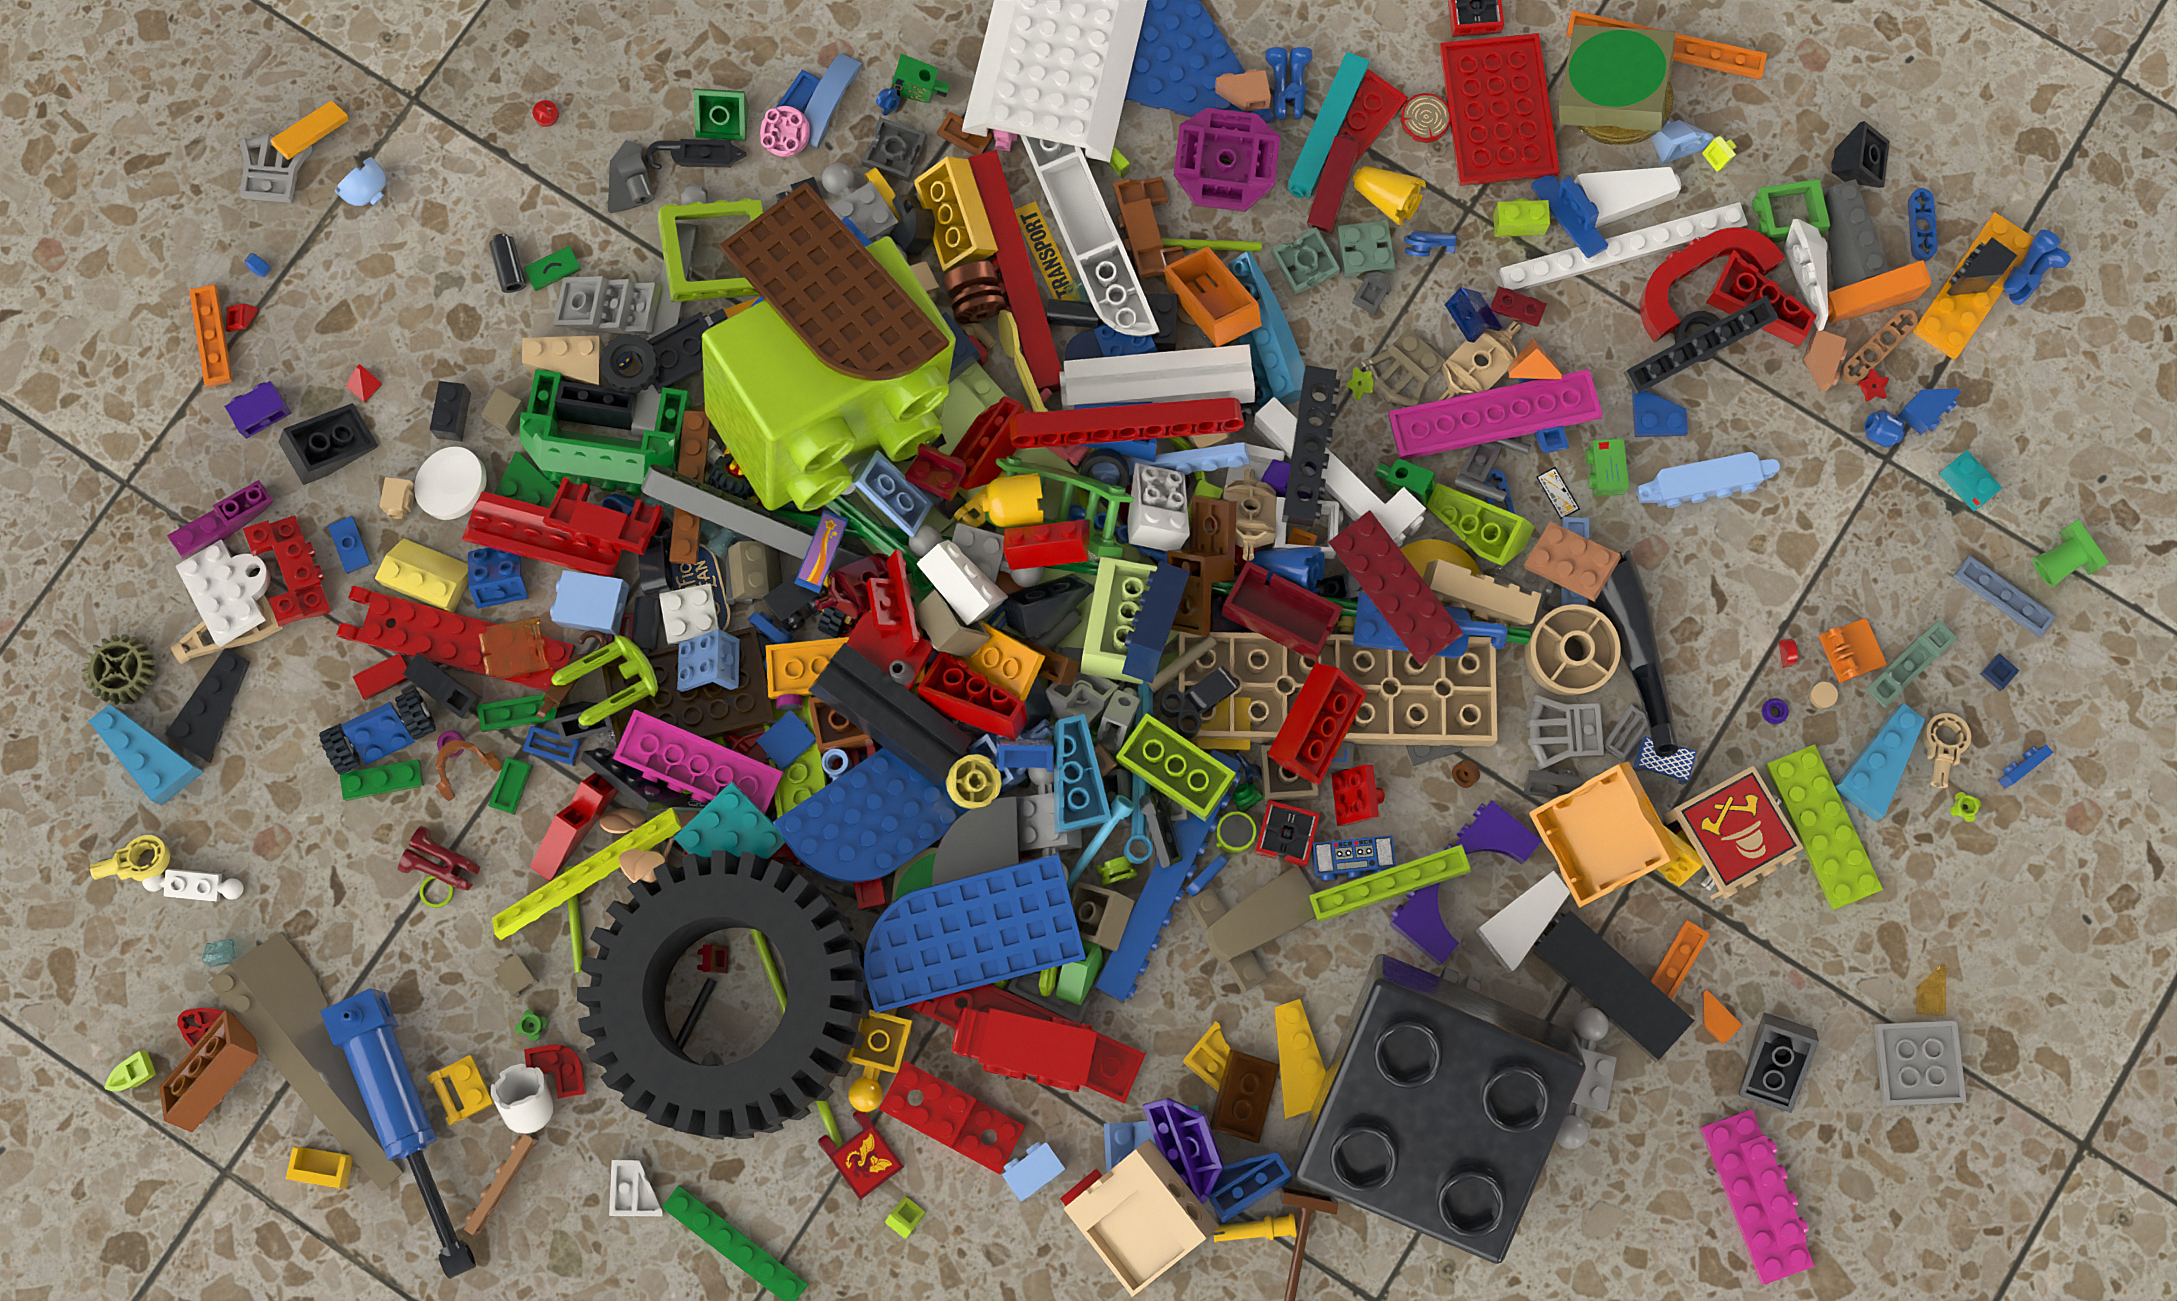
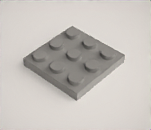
M1957 1020L1874 1025L1882 1106L1966 1102Z

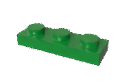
M545 694L477 705L481 732L554 721L557 710L552 707L543 720L536 716L545 703L542 701Z
M419 759L347 772L340 775L342 796L345 801L424 786L421 761Z

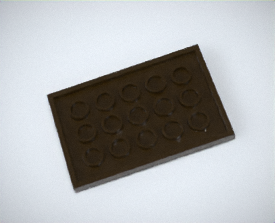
M755 626L728 632V634L740 639L738 688L732 690L715 682H710L684 692L677 689L679 644L649 651V654H644L654 671L658 691L656 696L649 694L611 715L616 747L618 748L634 709L706 740L775 724V715L772 701L768 697V682ZM625 657L602 665L607 698L642 681L639 674L629 679L624 678L619 665L627 662Z

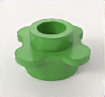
M526 1010L515 1029L518 1034H524L528 1036L530 1041L534 1042L539 1040V1034L543 1028L547 1027L548 1021L545 1017L535 1015L533 1010ZM530 1023L534 1024L533 1028L529 1027Z

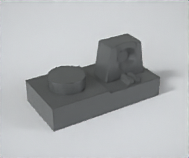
M1559 768L1557 774L1540 770H1529L1524 783V794L1557 798L1581 787L1582 778L1576 777L1575 771Z

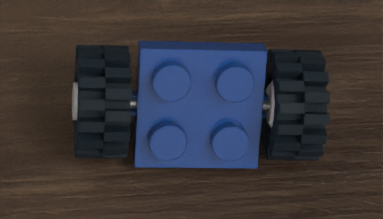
M416 688L395 697L400 715L393 704L388 702L343 724L339 723L320 732L319 737L320 742L323 744V750H325L330 764L339 775L361 766L359 755L367 765L415 743L414 739L418 740L436 731V725L431 717L430 710H428L426 702H424L422 695H420Z

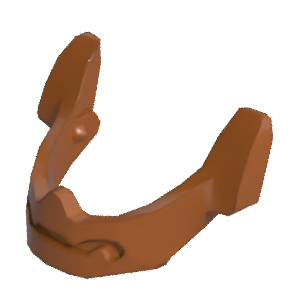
M453 740L446 743L440 749L436 768L441 778L440 782L436 784V788L440 794L448 801L455 797L445 771L446 761L450 755L456 754L460 749L470 750L480 757V761L484 765L488 764L495 772L502 770V766L493 751L483 753L473 743L461 740Z

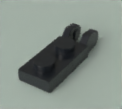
M1152 791L1141 796L1138 802L1141 813L1146 815L1148 821V831L1153 837L1156 857L1160 861L1161 867L1165 868L1182 861L1183 857L1169 811L1166 808L1164 799H1162L1163 796L1157 791Z

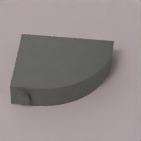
M1016 797L993 799L985 807L970 809L954 822L938 847L933 866L932 885L1019 863Z

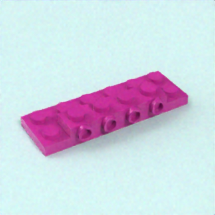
M635 709L613 757L617 761L643 771L642 777L657 783L660 778L667 781V788L682 793L683 789L693 792L691 798L705 804L708 799L713 800L733 781L764 814L767 812L783 775V772Z
M1753 1109L1700 1127L1761 1285L1814 1267L1815 1265L1805 1243L1807 1240L1805 1234L1809 1232L1808 1226L1803 1217L1798 1218L1794 1208L1798 1206L1797 1198L1793 1191L1788 1192L1784 1181L1788 1180L1787 1173L1781 1164L1777 1165L1774 1155L1777 1154L1775 1143L1771 1138L1767 1139L1766 1135H1762Z

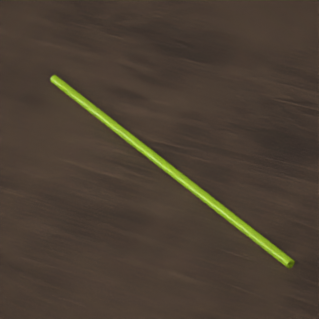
M750 929L783 1015L788 997L763 932ZM827 1100L816 1101L829 1138L838 1149L843 1145V1141Z

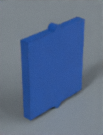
M790 710L756 741L767 753L766 757L772 759L784 771L816 742V738L807 729L808 725L805 722H801Z

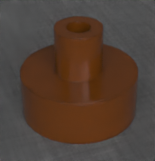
M1462 760L1453 767L1452 777L1459 786L1470 788L1479 780L1480 771L1476 763L1470 760Z

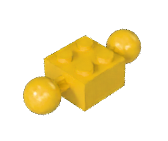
M897 1008L877 1013L869 1010V1019L860 1018L858 1031L865 1036L861 1049L851 1048L846 1058L848 1062L865 1066L862 1077L851 1084L848 1092L851 1105L858 1111L869 1112L880 1105L883 1098V1090L878 1082L880 1070L897 1074L903 1064L914 1022L896 1017Z

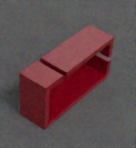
M1247 561L1224 603L1222 616L1317 662L1327 643L1328 637H1330L1340 617L1343 607L1274 573L1268 587L1265 583L1269 571Z

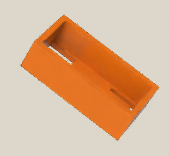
M1208 246L1164 267L1168 291L1171 294H1177L1179 304L1216 347L1262 326L1259 303ZM1206 275H1208V277L1215 283L1217 287H1215L1212 284V282L1206 277ZM1193 281H1195V283L1198 285V287L1204 292L1203 294H1202V292L1195 286V284L1193 283Z

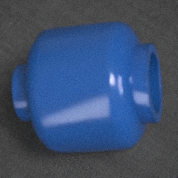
M1886 410L1871 413L1864 423L1866 437L1882 447H1891L1895 443H1899L1905 434L1903 420Z

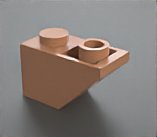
M1251 69L1243 74L1234 75L1233 73H1226L1216 78L1215 92L1242 111L1248 112L1270 107L1271 95L1266 70Z
M1817 329L1810 337L1803 360L1820 391L1826 392L1831 385L1835 386L1839 379L1840 371H1837L1839 362L1843 363L1848 349L1844 348L1847 338L1823 330L1818 331Z

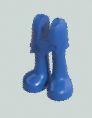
M1282 47L1269 48L1265 52V58L1274 72L1275 93L1273 94L1275 116L1279 120H1285V101H1294V120L1302 119L1307 93V84H1303V73L1306 65L1312 60V50L1307 47H1297L1290 51L1291 84L1287 87L1286 68L1288 52Z
M2045 229L2040 230L2033 238L2022 263L2018 267L2014 266L2005 280L2003 289L2009 294L2013 304L2021 305L2039 288V285L2043 283L2040 280L2045 271L2050 267L2064 268L2070 262L2071 258L2068 253L2057 248L2061 241L2053 232Z

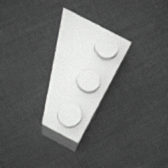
M949 540L938 543L917 563L966 625L987 617L1008 598L998 586L961 552L956 544Z

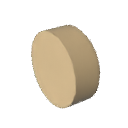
M1819 682L1812 687L1809 697L1815 707L1827 709L1836 703L1838 692L1833 684Z

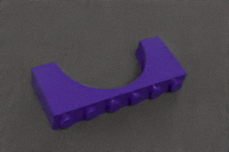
M1491 800L1487 806L1482 803L1473 813V816L1476 818L1470 826L1465 823L1456 834L1460 839L1454 846L1449 843L1444 850L1462 845L1466 855L1475 852H1495L1523 864L1542 840ZM1440 882L1409 892L1407 894V897L1410 898L1408 903L1404 907L1399 904L1390 915L1394 919L1390 926L1438 966L1444 963L1459 944L1445 927L1439 912L1438 890Z

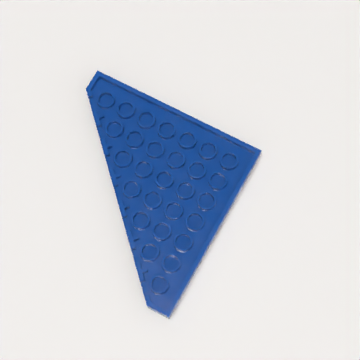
M1147 0L1124 101L1139 102L1142 106L1159 110L1160 108L1171 110L1175 114L1193 117L1206 108L1244 112L1215 92L1216 78L1226 73H1233L1234 75L1243 74L1245 70L1201 1ZM1269 108L1246 112L1258 114L1267 124L1274 121V115Z

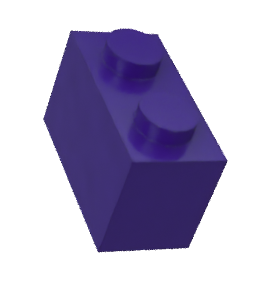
M271 381L256 385L249 393L234 397L229 404L224 406L238 432L246 439L292 414L278 388Z

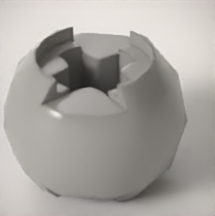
M693 184L686 186L683 193H681L682 205H689L697 201L708 204L707 190L701 185Z

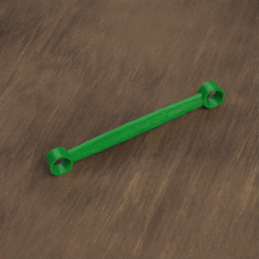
M840 494L837 498L826 504L837 515L849 519L847 523L889 557L895 549L901 550L902 557L906 561V569L912 573V581L918 589L928 590L936 588L932 582L930 585L924 582L922 577L923 571L917 565L920 560L849 500Z

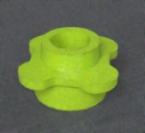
M1964 792L1957 793L1955 795V804L1950 808L1951 815L1954 817L1960 816L1966 822H1973L1976 819L1975 814L1981 806L1980 800L1966 795ZM1963 805H1967V810L1963 808Z

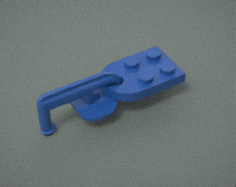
M1359 593L1353 646L1409 651L1366 593ZM1444 606L1464 634L1436 656L1461 657L1467 651L1469 634L1491 637V644L1496 649H1501L1505 646L1508 628L1504 624L1470 621V615L1465 609Z

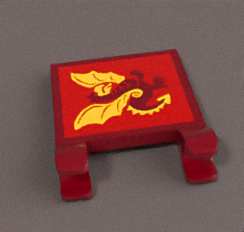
M857 1110L853 1113V1118L863 1129L861 1132L838 1149L828 1135H823L817 1142L858 1199L861 1200L904 1168V1166L873 1125L866 1112Z

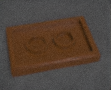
M1230 1049L1210 1121L1211 1130L1259 1144L1280 1065Z

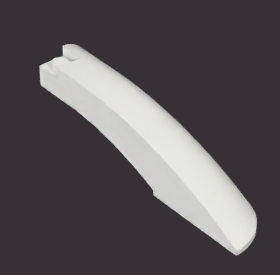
M1020 135L1083 285L1098 316L1109 327L1126 335L1148 336L1159 333L1160 331L1081 148Z

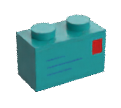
M1968 450L1964 451L1939 473L1945 482L1973 511L1980 508L2003 488Z

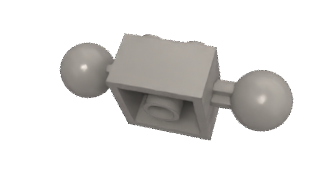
M836 162L828 165L822 174L823 186L829 193L840 195L842 198L829 206L840 220L847 215L872 243L885 236L892 238L891 233L899 223L872 181L855 191L852 187L854 175L846 164ZM895 244L907 262L906 253L898 244Z
M960 523L956 524L953 539L950 542L956 544L961 552L995 585H997L1000 571L1009 573L1013 581L1022 587L1034 586L1041 580L1044 572L1043 567L1010 570L1003 551V535ZM922 525L913 537H909V547L914 555L923 558L938 543L947 540L941 537L936 528Z
M1053 755V772H1047L1045 768H1028L1030 779L1038 785L1039 795L1017 798L1020 851L1033 854L1042 853V857L1056 854L1060 850L1082 848L1081 829L1054 835ZM1061 861L1067 883L1069 877L1068 869Z
M1594 1007L1582 1009L1574 1020V1029L1580 1037L1579 1046L1585 1061L1586 1070L1556 1138L1557 1143L1566 1149H1577L1584 1145L1588 1139L1589 1129L1582 1118L1583 1110L1607 1111L1617 1058L1595 1052L1596 1041L1601 1040L1607 1034L1609 1021L1603 1011Z

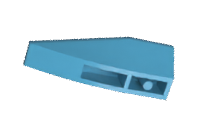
M1246 251L1229 262L1228 267L1229 271L1259 303L1262 326L1238 337V345L1249 344L1252 371L1257 377L1255 382L1262 385L1257 390V392L1263 394V398L1257 399V403L1261 405L1260 408H1256L1258 412L1273 397L1283 406L1299 400L1305 367L1288 322L1274 293L1250 252Z

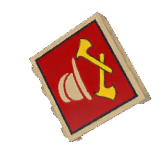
M1754 765L1662 815L1667 825L1676 820L1679 821L1713 878L1718 890L1710 896L1711 900L1722 895L1723 899L1732 896L1738 892L1736 886L1742 884L1743 888L1755 883L1758 881L1756 875L1759 873L1763 877L1777 870L1775 864L1781 862L1784 866L1797 859L1795 853L1804 849Z

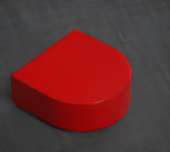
M1792 638L1782 639L1778 642L1782 667H1792L1798 659L1796 642Z

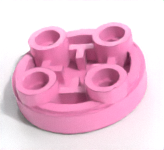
M780 106L771 108L766 112L761 124V143L769 152L776 156L785 158L795 156L806 147L809 141V122L802 112L793 107Z

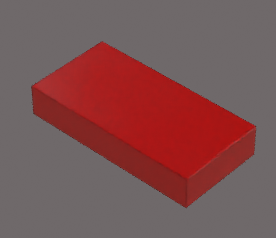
M398 653L352 677L362 698L366 701L408 680L403 675L408 666L403 655Z

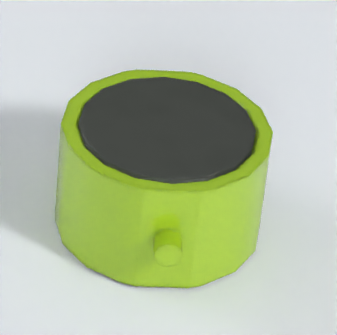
M1240 811L1224 815L1216 829V847H1221L1224 851L1232 854L1248 850L1256 837L1255 822L1257 820L1255 817L1251 818Z

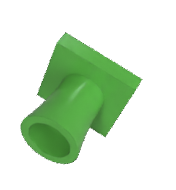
M2079 519L2059 532L2065 541L2063 544L2032 558L2036 571L2051 588H2054L2065 577L2081 566L2090 575L2109 563Z

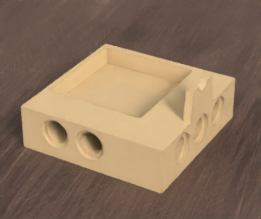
M1150 1138L1064 1208L1132 1297L1207 1239L1219 1227Z

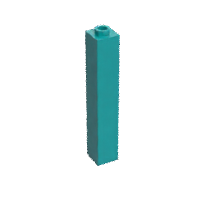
M1346 52L1288 180L1287 190L1295 197L1311 198L1326 164L1334 137L1338 136L1345 122L1346 116L1368 70L1370 60Z

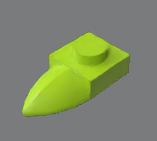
M147 1050L138 1051L116 1066L106 1081L105 1089L109 1091H122L138 1087L155 1076L156 1073Z

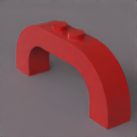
M1724 228L1702 239L1696 237L1686 245V249L1681 252L1677 249L1666 257V261L1657 267L1645 285L1640 299V315L1645 330L1654 343L1676 330L1680 320L1669 305L1668 289L1713 260L1730 256L1732 251L1735 250L1741 255L1740 258L1749 265L1753 264L1759 269L1758 272L1765 276L1780 267L1785 260L1782 252L1766 236L1747 228Z

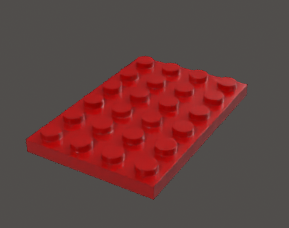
M1539 33L1441 42L1439 50L1447 105L1449 106L1450 127L1459 186L1559 176L1560 169Z

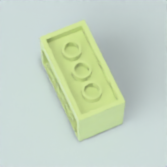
M1100 557L1080 673L1143 684V680L1122 674L1129 649L1124 644L1129 630L1135 631L1136 627L1132 626V621L1136 610L1142 611L1143 606H1140L1139 602L1143 590L1149 591L1150 586H1147L1146 583L1150 571H1156V566Z

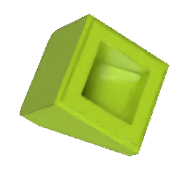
M904 1196L890 1213L885 1223L906 1239L926 1212L908 1197Z

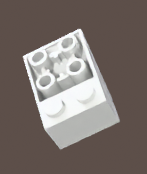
M1136 463L1131 496L1134 497L1133 503H1130L1127 522L1129 544L1165 551L1181 549L1190 535L1185 474Z

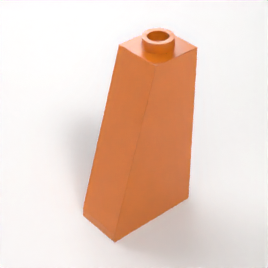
M1924 260L1829 292L1828 320L1830 324L1916 301L1932 284Z

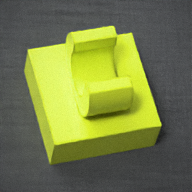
M1719 136L1708 145L1702 154L1716 172H1719L1734 158L1736 154L1733 150L1737 146L1731 139L1725 142Z

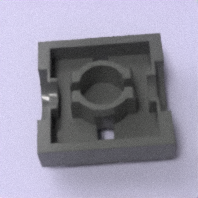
M879 117L872 143L869 149H866L862 158V166L870 169L875 167L881 173L909 182L927 140V134ZM899 133L904 134L903 139L898 136ZM888 160L893 162L891 168L886 166Z

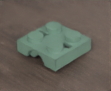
M1388 220L1337 227L1344 278L1357 277L1367 271L1394 272L1395 261ZM1386 243V247L1377 248V244ZM1354 247L1353 252H1346L1345 248Z
M1317 227L1305 232L1294 242L1289 244L1282 243L1271 249V255L1294 296L1338 275L1340 272L1339 266ZM1323 252L1324 257L1317 260V254ZM1295 266L1296 270L1289 273L1288 268Z

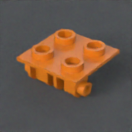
M1867 618L1842 627H1834L1828 630V632L1818 635L1838 683L1887 666Z

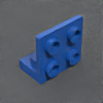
M1107 324L1094 329L1104 357L1159 353L1151 335H1126L1112 329Z
M493 548L477 549L468 552V586L477 609L528 599V590L521 573L520 555Z

